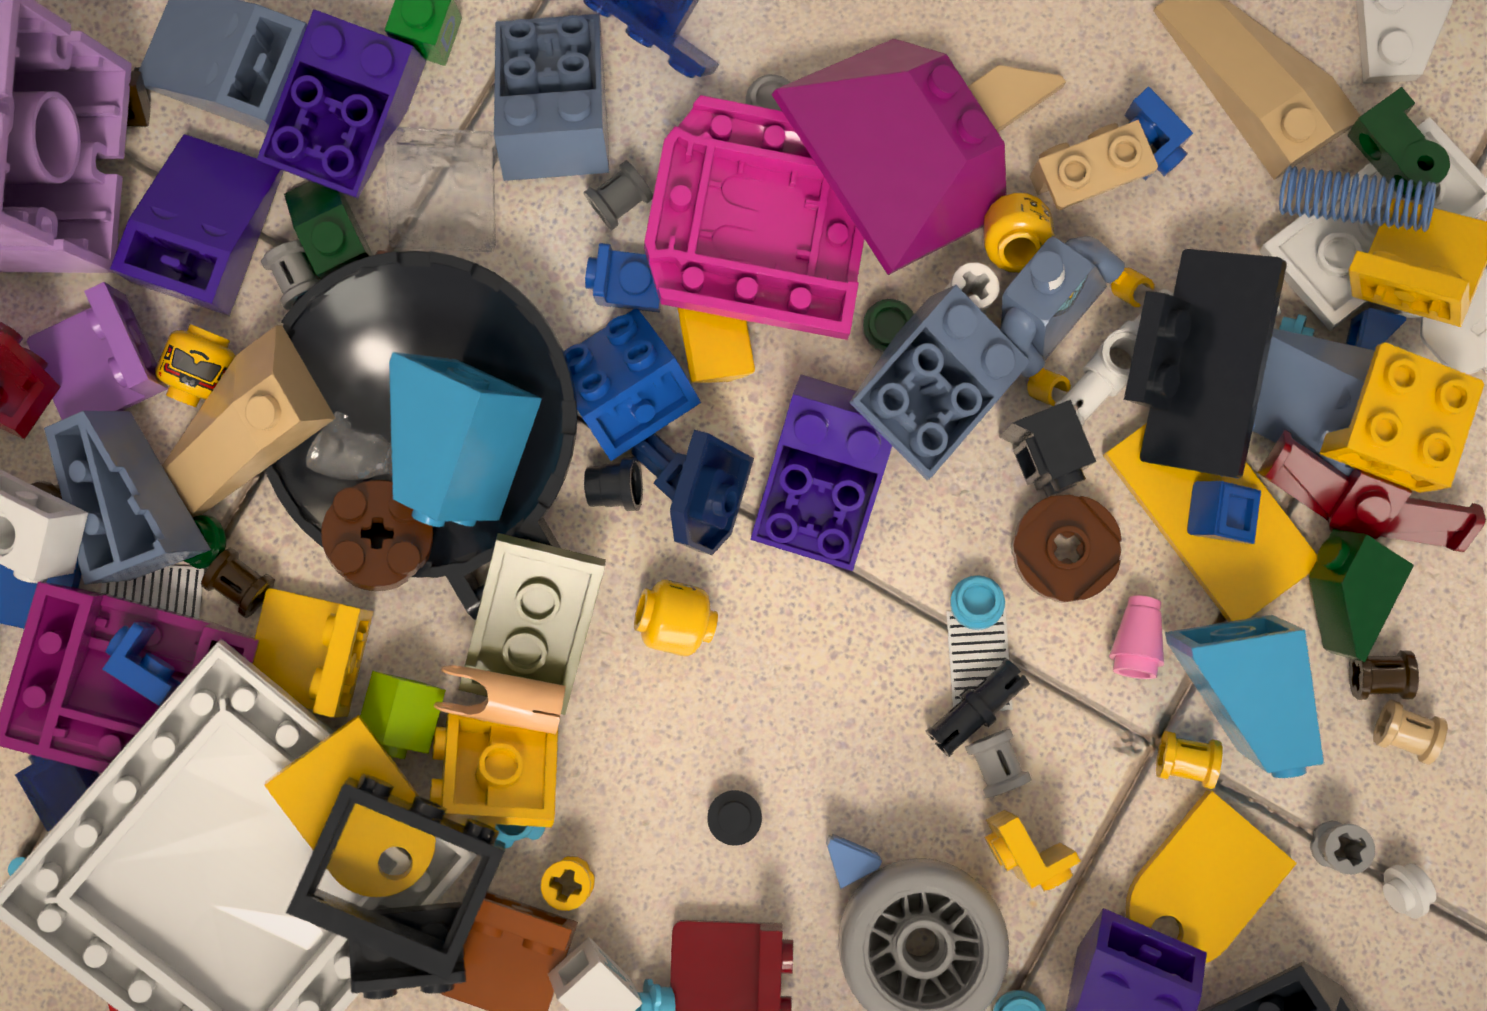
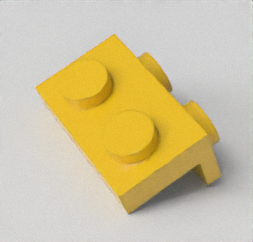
M1006 810L986 819L992 833L984 838L1000 866L1003 865L1006 871L1013 869L1016 877L1031 889L1041 885L1043 891H1047L1073 877L1070 868L1081 862L1075 850L1062 843H1057L1038 853L1019 817Z

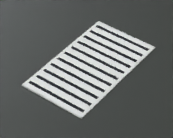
M170 565L131 581L102 583L101 593L199 618L203 588L201 587V581L204 576V569Z
M1005 608L999 621L983 630H973L964 627L955 619L952 611H946L953 707L961 701L959 695L966 688L975 689L1005 659L1009 660ZM1012 699L999 711L1013 710Z

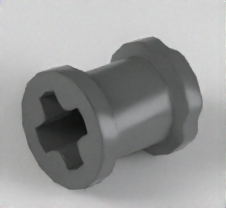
M627 160L620 164V172L596 190L589 187L583 192L589 204L610 230L619 225L618 219L641 201L649 203L653 199V193Z

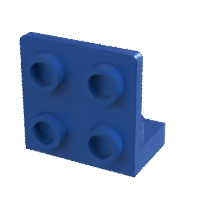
M633 309L625 315L612 319L605 328L582 343L575 344L564 351L574 382L577 410L610 461L701 403L678 361L639 309Z

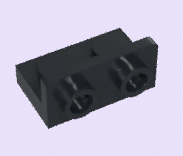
M452 902L374 909L370 911L444 941L461 903ZM349 940L351 993H363L364 998H389L398 993L397 989L420 987V991L423 993H444L453 990L454 984L466 982L464 947L447 981Z

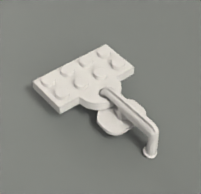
M1429 117L1417 128L1425 136L1426 140L1442 146L1450 158L1448 175L1436 188L1434 208L1477 219L1487 211V178ZM1369 163L1357 172L1359 174V184L1353 207V217H1355L1358 210L1363 176L1365 174L1368 175V184L1362 207V218H1364L1367 210L1371 179L1376 175L1377 185L1371 208L1372 220L1376 211L1378 190L1382 176ZM1354 175L1350 178L1348 195L1344 207L1345 217L1349 209L1351 186ZM1387 181L1380 210V220H1382L1386 208L1389 186ZM1340 185L1339 195L1335 206L1336 216L1340 209L1342 185ZM1332 192L1329 195L1326 206L1327 215L1331 208ZM1393 192L1392 199L1396 198L1397 192ZM1424 198L1419 200V204L1423 205ZM1322 200L1318 203V215L1322 208ZM1304 214L1263 244L1260 253L1263 256L1280 257L1287 262L1284 280L1325 327L1331 331L1369 302L1352 297L1349 268L1357 250L1365 253L1369 252L1379 225L1375 222L1370 226L1368 221L1361 224L1359 220L1352 223L1350 218L1343 222L1341 217L1334 221L1332 216L1326 220L1323 215L1319 219L1314 215L1308 218ZM1485 268L1462 327L1380 305L1390 313L1407 318L1421 317V340L1443 365L1465 374L1476 373L1481 369L1487 374V268Z

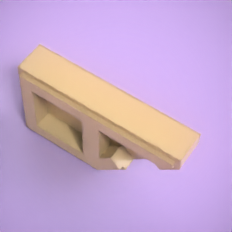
M998 65L970 84L968 88L997 132H1000L1061 90L1066 81L1061 75Z

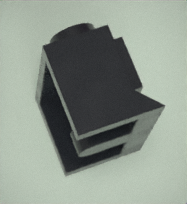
M1071 399L1011 423L999 436V438L1018 446L1013 452L1027 485L1034 483L1036 490L1043 488L1047 497L1076 486L1077 483L1086 480L1083 471L1097 462Z

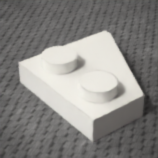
M1356 0L1363 84L1416 81L1425 70L1453 0Z

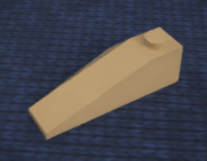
M1165 0L1154 8L1153 11L1274 180L1284 174L1286 168L1290 165L1293 168L1350 130L1360 117V114L1331 75L1228 0Z
M282 325L274 326L235 356L162 465L192 518L204 514L336 419Z

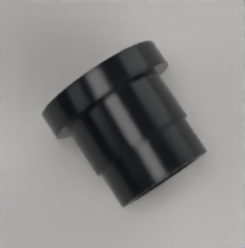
M624 457L621 463L587 467L584 475V490L588 505L590 507L624 506L626 511H639L643 499V481L638 459L636 457Z

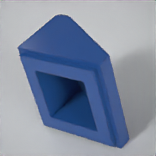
M1369 307L1351 319L1346 344L1375 350L1376 346L1384 343L1406 321L1407 317Z
M1224 481L1195 482L1191 496L1187 527L1188 534L1238 543L1255 544L1261 490Z

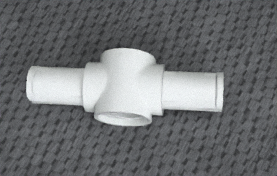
M1166 289L1159 291L1160 293H1167L1173 296V293ZM1141 314L1134 321H1126L1119 330L1114 331L1104 340L1093 358L1084 366L1085 374L1061 400L1056 402L1055 405L1071 399L1073 406L1076 405L1078 407L1076 414L1081 426L1085 424V421L1109 395L1114 397L1127 386L1130 369H1121L1115 366L1110 359L1109 352L1113 348L1123 349L1132 359Z

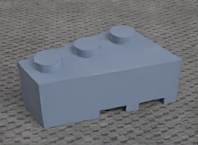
M83 410L44 428L62 500L88 512L77 556L84 585L131 581L211 550L131 412Z

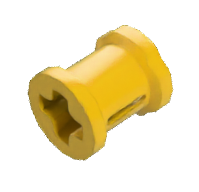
M1164 731L1156 760V777L1168 779L1171 775L1201 781L1204 788L1213 789L1218 781L1222 764V742L1211 739L1207 744L1177 738L1176 733Z
M566 856L561 861L553 863L546 869L541 879L543 898L551 907L562 911H570L582 905L591 895L595 886V875L590 870L588 862L577 856ZM570 869L575 872L574 881L582 884V889H575L569 896H565L562 894L563 885L555 882V877H561Z

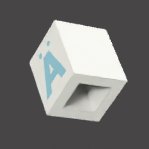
M590 937L583 941L548 973L558 1001L569 1011H635L643 1004L631 978Z

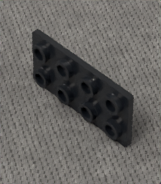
M1185 249L1181 255L1173 296L1167 293L1146 291L1124 400L1150 408L1140 453V460L1142 462L1237 479L1243 476L1287 262L1284 259L1273 256Z

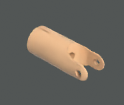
M449 665L441 667V671L444 673L477 681L485 687L488 697L484 702L472 706L436 702L434 703L436 709L445 713L551 734L557 733L566 686L463 666Z

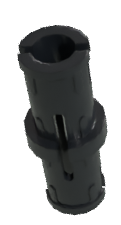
M1005 659L975 689L966 688L959 695L961 701L936 724L926 730L927 735L931 740L935 739L937 741L935 745L946 756L950 757L981 726L990 727L996 721L995 714L1022 689L1030 685L1025 675L1020 677L1018 675L1021 672L1019 668L1010 660Z

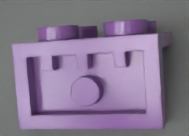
M105 282L84 291L91 308L31 335L27 339L30 350L48 363L45 371L61 386L53 397V401L62 420L83 410L123 411L168 389L167 385L156 376V360L126 295Z

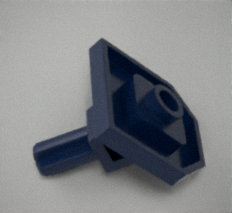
M698 430L693 431L687 454H680L654 433L635 445L631 452L641 464L657 477L653 483L672 500L670 515L674 542L695 551L713 555L732 534L754 458L717 437Z

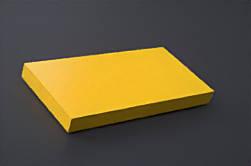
M1146 424L1103 454L1104 458L1228 622L1249 619L1311 573L1317 561V554L1247 462L1244 474L1239 479L1142 462L1140 460V453ZM1224 481L1261 490L1255 544L1238 543L1188 534L1187 527L1191 496L1195 482Z

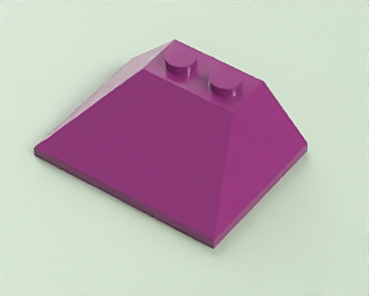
M893 38L779 87L771 94L887 275L984 227V218L990 206L1002 196L1007 195L1005 142L945 53Z
M38 581L0 709V747L102 773L161 707L103 670V667L111 657L106 653L107 646L114 635L125 625L130 628L134 622H147L156 628L139 656L144 658L146 653H151L166 661L175 668V672L171 677L181 683L220 639H223L252 664L260 640L214 622L114 595Z

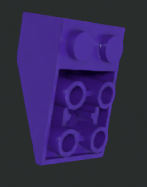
M313 9L257 161L358 199L409 109L426 60L409 44Z
M183 134L131 214L110 270L133 284L230 316L284 171L259 162L257 158Z
M802 374L800 375L791 398L750 540L853 571L892 449V445L849 403L857 391Z
M1103 908L1077 948L1065 1011H1197L1202 995L1207 952Z

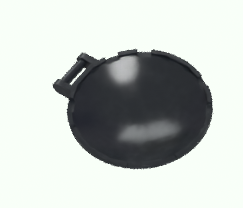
M432 251L387 252L349 263L316 283L294 304L281 323L336 419L274 462L265 471L278 499L288 514L321 547H323L321 539L323 519L339 491L366 481L382 480L393 482L389 362L393 352L456 359L542 398L500 519L476 521L475 526H465L453 521H445L443 527L432 526L433 546L430 557L422 569L420 567L417 573L411 576L417 578L446 576L467 613L476 620L485 584L480 586L472 572L491 561L498 533L561 548L543 517L556 499L565 481L573 457L577 433V403L572 373L565 352L555 332L530 299L495 272L475 262ZM373 523L371 529L363 531L362 538L370 539L372 548L379 549L382 548L385 539H393L394 532L386 530L383 523Z

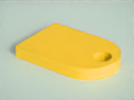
M360 715L354 717L264 783L266 789L313 851L340 790L349 777L358 781L362 774L379 778L394 786L391 795L410 803L413 802L415 796H419ZM355 804L327 870L339 884L353 893L367 897L391 896L408 889L423 876L432 861L436 837L364 806ZM401 847L409 852L412 862L407 871L400 875H389L382 871L378 863L379 857L388 848Z
M1206 790L1133 879L1126 897V918L1151 928L1154 921L1159 917L1172 916L1179 926L1177 940L1207 952L1206 963H1208L1228 948L1297 863L1211 790Z

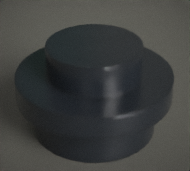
M730 790L720 794L713 800L708 810L707 821L711 833L717 840L727 845L738 846L751 841L757 835L762 823V813L759 804L751 795L739 790Z

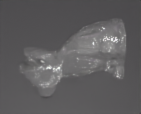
M338 411L334 413L336 419L327 424L319 435L316 436L306 458V467L314 472L337 479L364 480L387 473L392 477V444L380 434L353 429L351 422H348V415Z

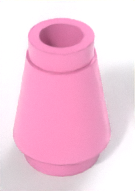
M1130 596L1128 598V606L1125 609L1109 655L1114 660L1113 672L1138 679L1157 678L1158 667L1164 666L1160 600L1147 596Z

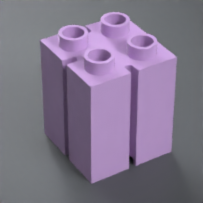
M0 0V272L115 273L110 270L117 251L123 177L118 174H104L98 171L96 159H124L132 64L84 32L71 31L70 23L35 0Z

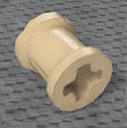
M1391 699L1383 707L1376 722L1373 742L1383 748L1392 745L1416 754L1419 762L1430 765L1436 760L1443 748L1448 731V723L1446 719L1438 716L1428 719L1404 710L1400 702Z

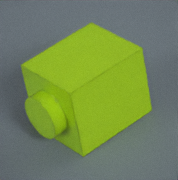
M372 671L360 717L390 757L405 759L407 750L429 754L440 710L434 707V703L443 702L446 690L417 680Z

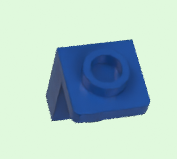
M1148 86L1132 101L1124 116L1129 120L1128 123L1139 120L1149 145H1153L1158 150L1154 154L1158 164L1157 170L1163 176H1166L1188 155L1182 147L1193 132ZM1153 174L1145 176L1143 179L1146 181Z
M599 243L597 258H588L585 276V288L593 289V297L596 304L599 306L639 309L641 311L660 313L661 304L646 254L614 251L611 244Z
M134 622L130 628L125 625L114 635L107 646L106 653L111 657L103 667V670L161 706L181 684V682L171 677L175 672V668L151 653H146L144 658L139 656L155 632L156 628L147 622Z

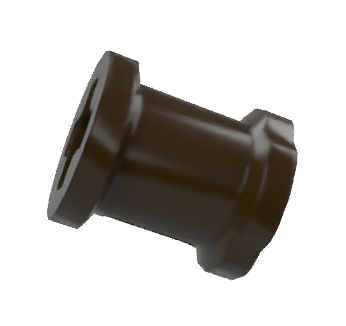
M228 548L219 554L209 566L202 578L201 587L207 591L215 589L238 606V613L241 616L248 618L263 604L265 593L268 589H273L275 579L269 574L259 575L238 559L239 553L233 548Z
M1400 650L1397 656H1368L1365 662L1350 659L1349 684L1353 697L1357 700H1366L1370 694H1399L1401 699H1414L1419 685V670L1414 653L1410 650Z

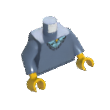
M1054 236L1050 237L1010 283L1002 297L1000 330L1031 362L1021 373L1023 377L1029 378L1027 383L1028 394L1033 399L1051 406L1056 404L1052 399L1053 387L1069 392L1071 384L1067 377L1044 369L1045 360L1107 288V283H1111V291L1115 296L1136 308L1141 307V304L1134 300L1133 295L1136 288L1140 284L1151 290L1155 288L1154 282L1150 278L1130 267L1125 268V263L1098 239L1091 236L1072 238L1066 243H1063Z

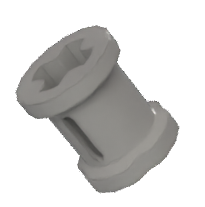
M300 240L283 243L268 251L261 259L263 267L266 270L272 271L283 293L280 301L286 310H290L312 286L321 281L317 279Z
M1011 729L991 734L965 746L968 755L975 756L987 786L983 789L986 798L1006 793L1032 780L1029 772L1022 771L1010 743V740L1013 738Z
M1331 820L1320 824L1313 832L1310 849L1312 856L1322 866L1330 867L1343 874L1354 875L1366 870L1375 857L1373 838L1367 830L1358 825L1342 824ZM1338 837L1348 838L1350 841L1344 847L1345 858L1334 854V851L1341 847Z

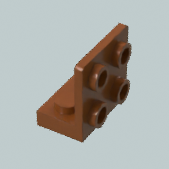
M487 891L463 945L466 982L456 983L453 990L440 994L487 1011H549L555 992L548 973L567 957L578 922Z

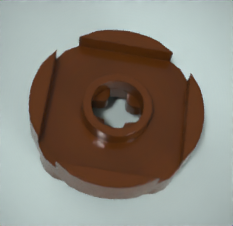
M373 480L344 488L337 493L333 504L327 510L323 519L321 539L327 560L347 582L363 590L386 591L398 588L408 582V578L415 575L420 567L422 569L428 561L433 546V528L431 525L414 519L411 516L413 509L393 499V482ZM373 523H383L386 530L394 532L393 539H385L382 548L379 549L372 548L370 539L362 538L363 531L371 529Z
M1056 495L1036 503L1023 515L1017 524L1015 535L1012 539L1011 553L1020 578L1033 592L1043 598L1066 603L1091 598L1103 591L1113 581L1121 563L1119 559L1122 538L1115 518L1099 502L1084 496ZM1059 534L1064 539L1071 538L1074 535L1080 541V544L1075 549L1080 557L1075 563L1068 558L1060 561L1054 555L1058 548L1054 540Z

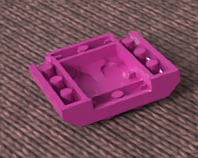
M700 95L693 103L692 110L678 127L675 126L664 139L646 230L644 251L660 304L848 340L859 285L857 280L864 245L862 234L782 111Z

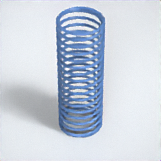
M1290 165L1285 170L1279 197V211L1282 215L1288 212L1292 216L1297 212L1299 217L1306 214L1308 218L1314 215L1319 219L1323 215L1326 220L1332 216L1334 221L1341 217L1343 222L1350 218L1352 223L1359 220L1361 224H1364L1368 221L1371 226L1377 222L1379 227L1386 223L1388 228L1395 223L1397 229L1404 223L1406 230L1411 228L1413 224L1415 231L1419 230L1422 225L1424 233L1429 228L1436 194V183L1434 181L1432 183L1429 181L1426 184L1423 208L1417 224V210L1422 190L1421 180L1417 183L1413 211L1408 223V207L1413 189L1412 179L1408 181L1404 210L1399 222V206L1404 187L1403 178L1398 183L1395 209L1391 221H1389V213L1395 178L1392 177L1390 179L1386 208L1383 218L1380 220V210L1386 186V177L1383 176L1381 178L1376 211L1371 220V208L1377 185L1376 175L1371 179L1367 210L1364 218H1362V207L1368 184L1367 174L1362 178L1358 210L1355 217H1353V207L1358 190L1359 174L1356 173L1354 175L1349 209L1345 217L1344 207L1350 184L1349 172L1344 176L1340 209L1336 216L1335 206L1341 184L1340 171L1336 173L1334 179L1331 208L1328 215L1326 206L1330 195L1333 173L1331 170L1327 172L1322 208L1318 215V203L1323 186L1324 171L1320 169L1318 172L1313 208L1309 214V203L1315 180L1314 168L1310 169L1308 174L1305 205L1302 212H1300V203L1305 187L1306 168L1303 167L1300 170L1298 183L1297 167L1294 166L1292 168ZM1290 171L1287 198L1283 208L1285 185ZM1297 183L1296 205L1292 211L1291 203Z

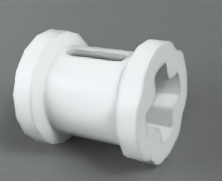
M967 263L960 266L952 276L951 283L945 288L957 285L966 295L972 292L974 295H971L969 298L984 314H986L987 308L996 300L1000 289L999 280L994 271L980 263Z

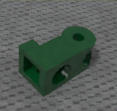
M1400 87L1361 115L1347 136L1381 176L1386 177L1388 184L1392 177L1395 178V192H1397L1399 180L1401 178L1404 179L1403 198L1406 196L1408 181L1412 179L1413 189L1410 200H1414L1417 183L1421 180V200L1424 198L1427 182L1430 181L1432 183L1434 181L1437 188L1448 175L1450 158L1442 146L1426 140L1425 136L1407 116L1415 102L1403 87Z

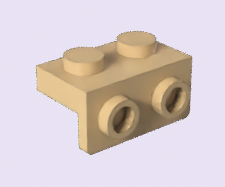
M1136 120L1121 127L1118 126V123L1106 125L1092 132L1088 136V140L1073 146H1069V143H1062L1045 150L1039 155V159L1030 174V179L1037 195L1049 191L1055 207L1062 210L1153 174L1157 170L1158 164L1139 120Z

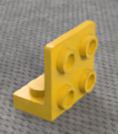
M1393 198L1391 202L1389 221H1391L1394 213L1396 198ZM1401 200L1399 206V222L1404 210L1405 200ZM1410 202L1408 207V223L1413 211V202ZM1421 204L1418 205L1417 224L1423 208ZM1433 208L1431 222L1425 233L1422 230V225L1419 230L1415 231L1413 224L1411 228L1406 230L1404 223L1399 229L1396 228L1395 223L1390 228L1384 223L1378 228L1369 252L1365 253L1357 250L1349 268L1352 297L1462 327L1487 265V221Z
M1389 343L1379 344L1375 348L1350 426L1326 433L1319 454L1419 493L1451 488L1484 388V382L1481 379Z
M270 588L265 593L255 638L260 641L253 665L305 708L313 709L312 713L333 718L348 717L374 611Z

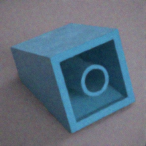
M393 352L389 362L393 499L413 509L411 516L414 519L436 527H443L445 521H453L465 526H475L476 521L499 520L542 398L456 359Z
M1267 615L1165 632L1168 646L1238 752L1265 772L1271 773L1272 777L1275 778L1302 776L1306 774V767L1324 764L1305 629L1274 615Z

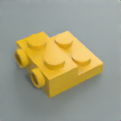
M448 713L445 727H435L432 760H443L442 779H431L429 800L447 809L444 815L445 818L464 826L468 818L493 828H495L496 824L552 828L555 821L558 729L556 734Z

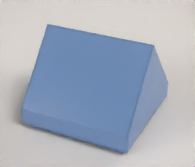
M835 834L829 835L826 845L840 889L880 868L882 860L877 852Z

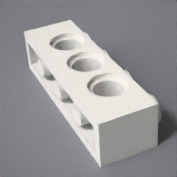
M0 469V564L13 570V575L16 578L29 583L47 582L48 578L72 574L88 512Z

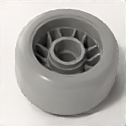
M914 858L884 866L871 874L858 886L842 914L838 933V950L848 986L859 1003L867 1011H984L996 997L1004 981L1009 960V939L1006 924L999 907L978 881L965 871L949 863L934 859ZM918 928H927L935 934L933 949L923 956L913 955L906 949L907 937Z

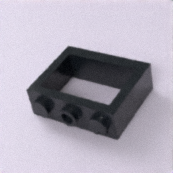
M362 774L358 781L349 777L340 790L286 914L448 981L504 855L506 843L497 840L499 831L485 823L468 818L464 826L445 818L444 815L447 809L431 800L415 796L413 802L410 803L391 795L394 786L379 778ZM355 804L364 806L481 856L444 941L318 889Z

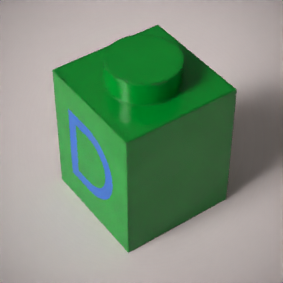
M395 0L384 30L388 37L413 46L425 60L446 66L462 21V16L454 0Z

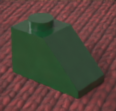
M309 181L284 194L293 228L316 275L321 280L349 263L373 256L343 193Z
M1333 529L1329 538L1320 547L1317 561L1309 575L1323 648L1331 654L1365 662L1414 565L1367 534Z

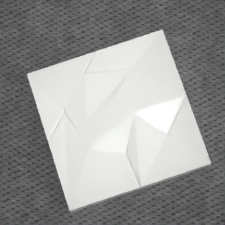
M220 639L0 888V920L118 1011H345L359 994L351 993L349 939L286 914L313 850L264 786L266 780L335 731L228 643ZM436 837L435 851L428 869L415 884L400 893L386 897L362 896L349 891L339 884L327 869L318 889L368 910L436 904L477 854ZM391 847L381 854L378 863L386 874L400 875L408 870L412 857L404 848Z

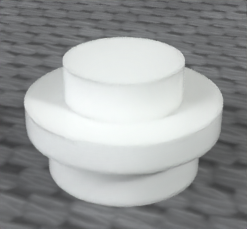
M1412 863L1405 866L1394 865L1384 872L1385 884L1383 886V893L1387 902L1395 911L1406 914L1414 919H1418L1428 913L1430 905L1436 900V891L1432 881L1420 867Z

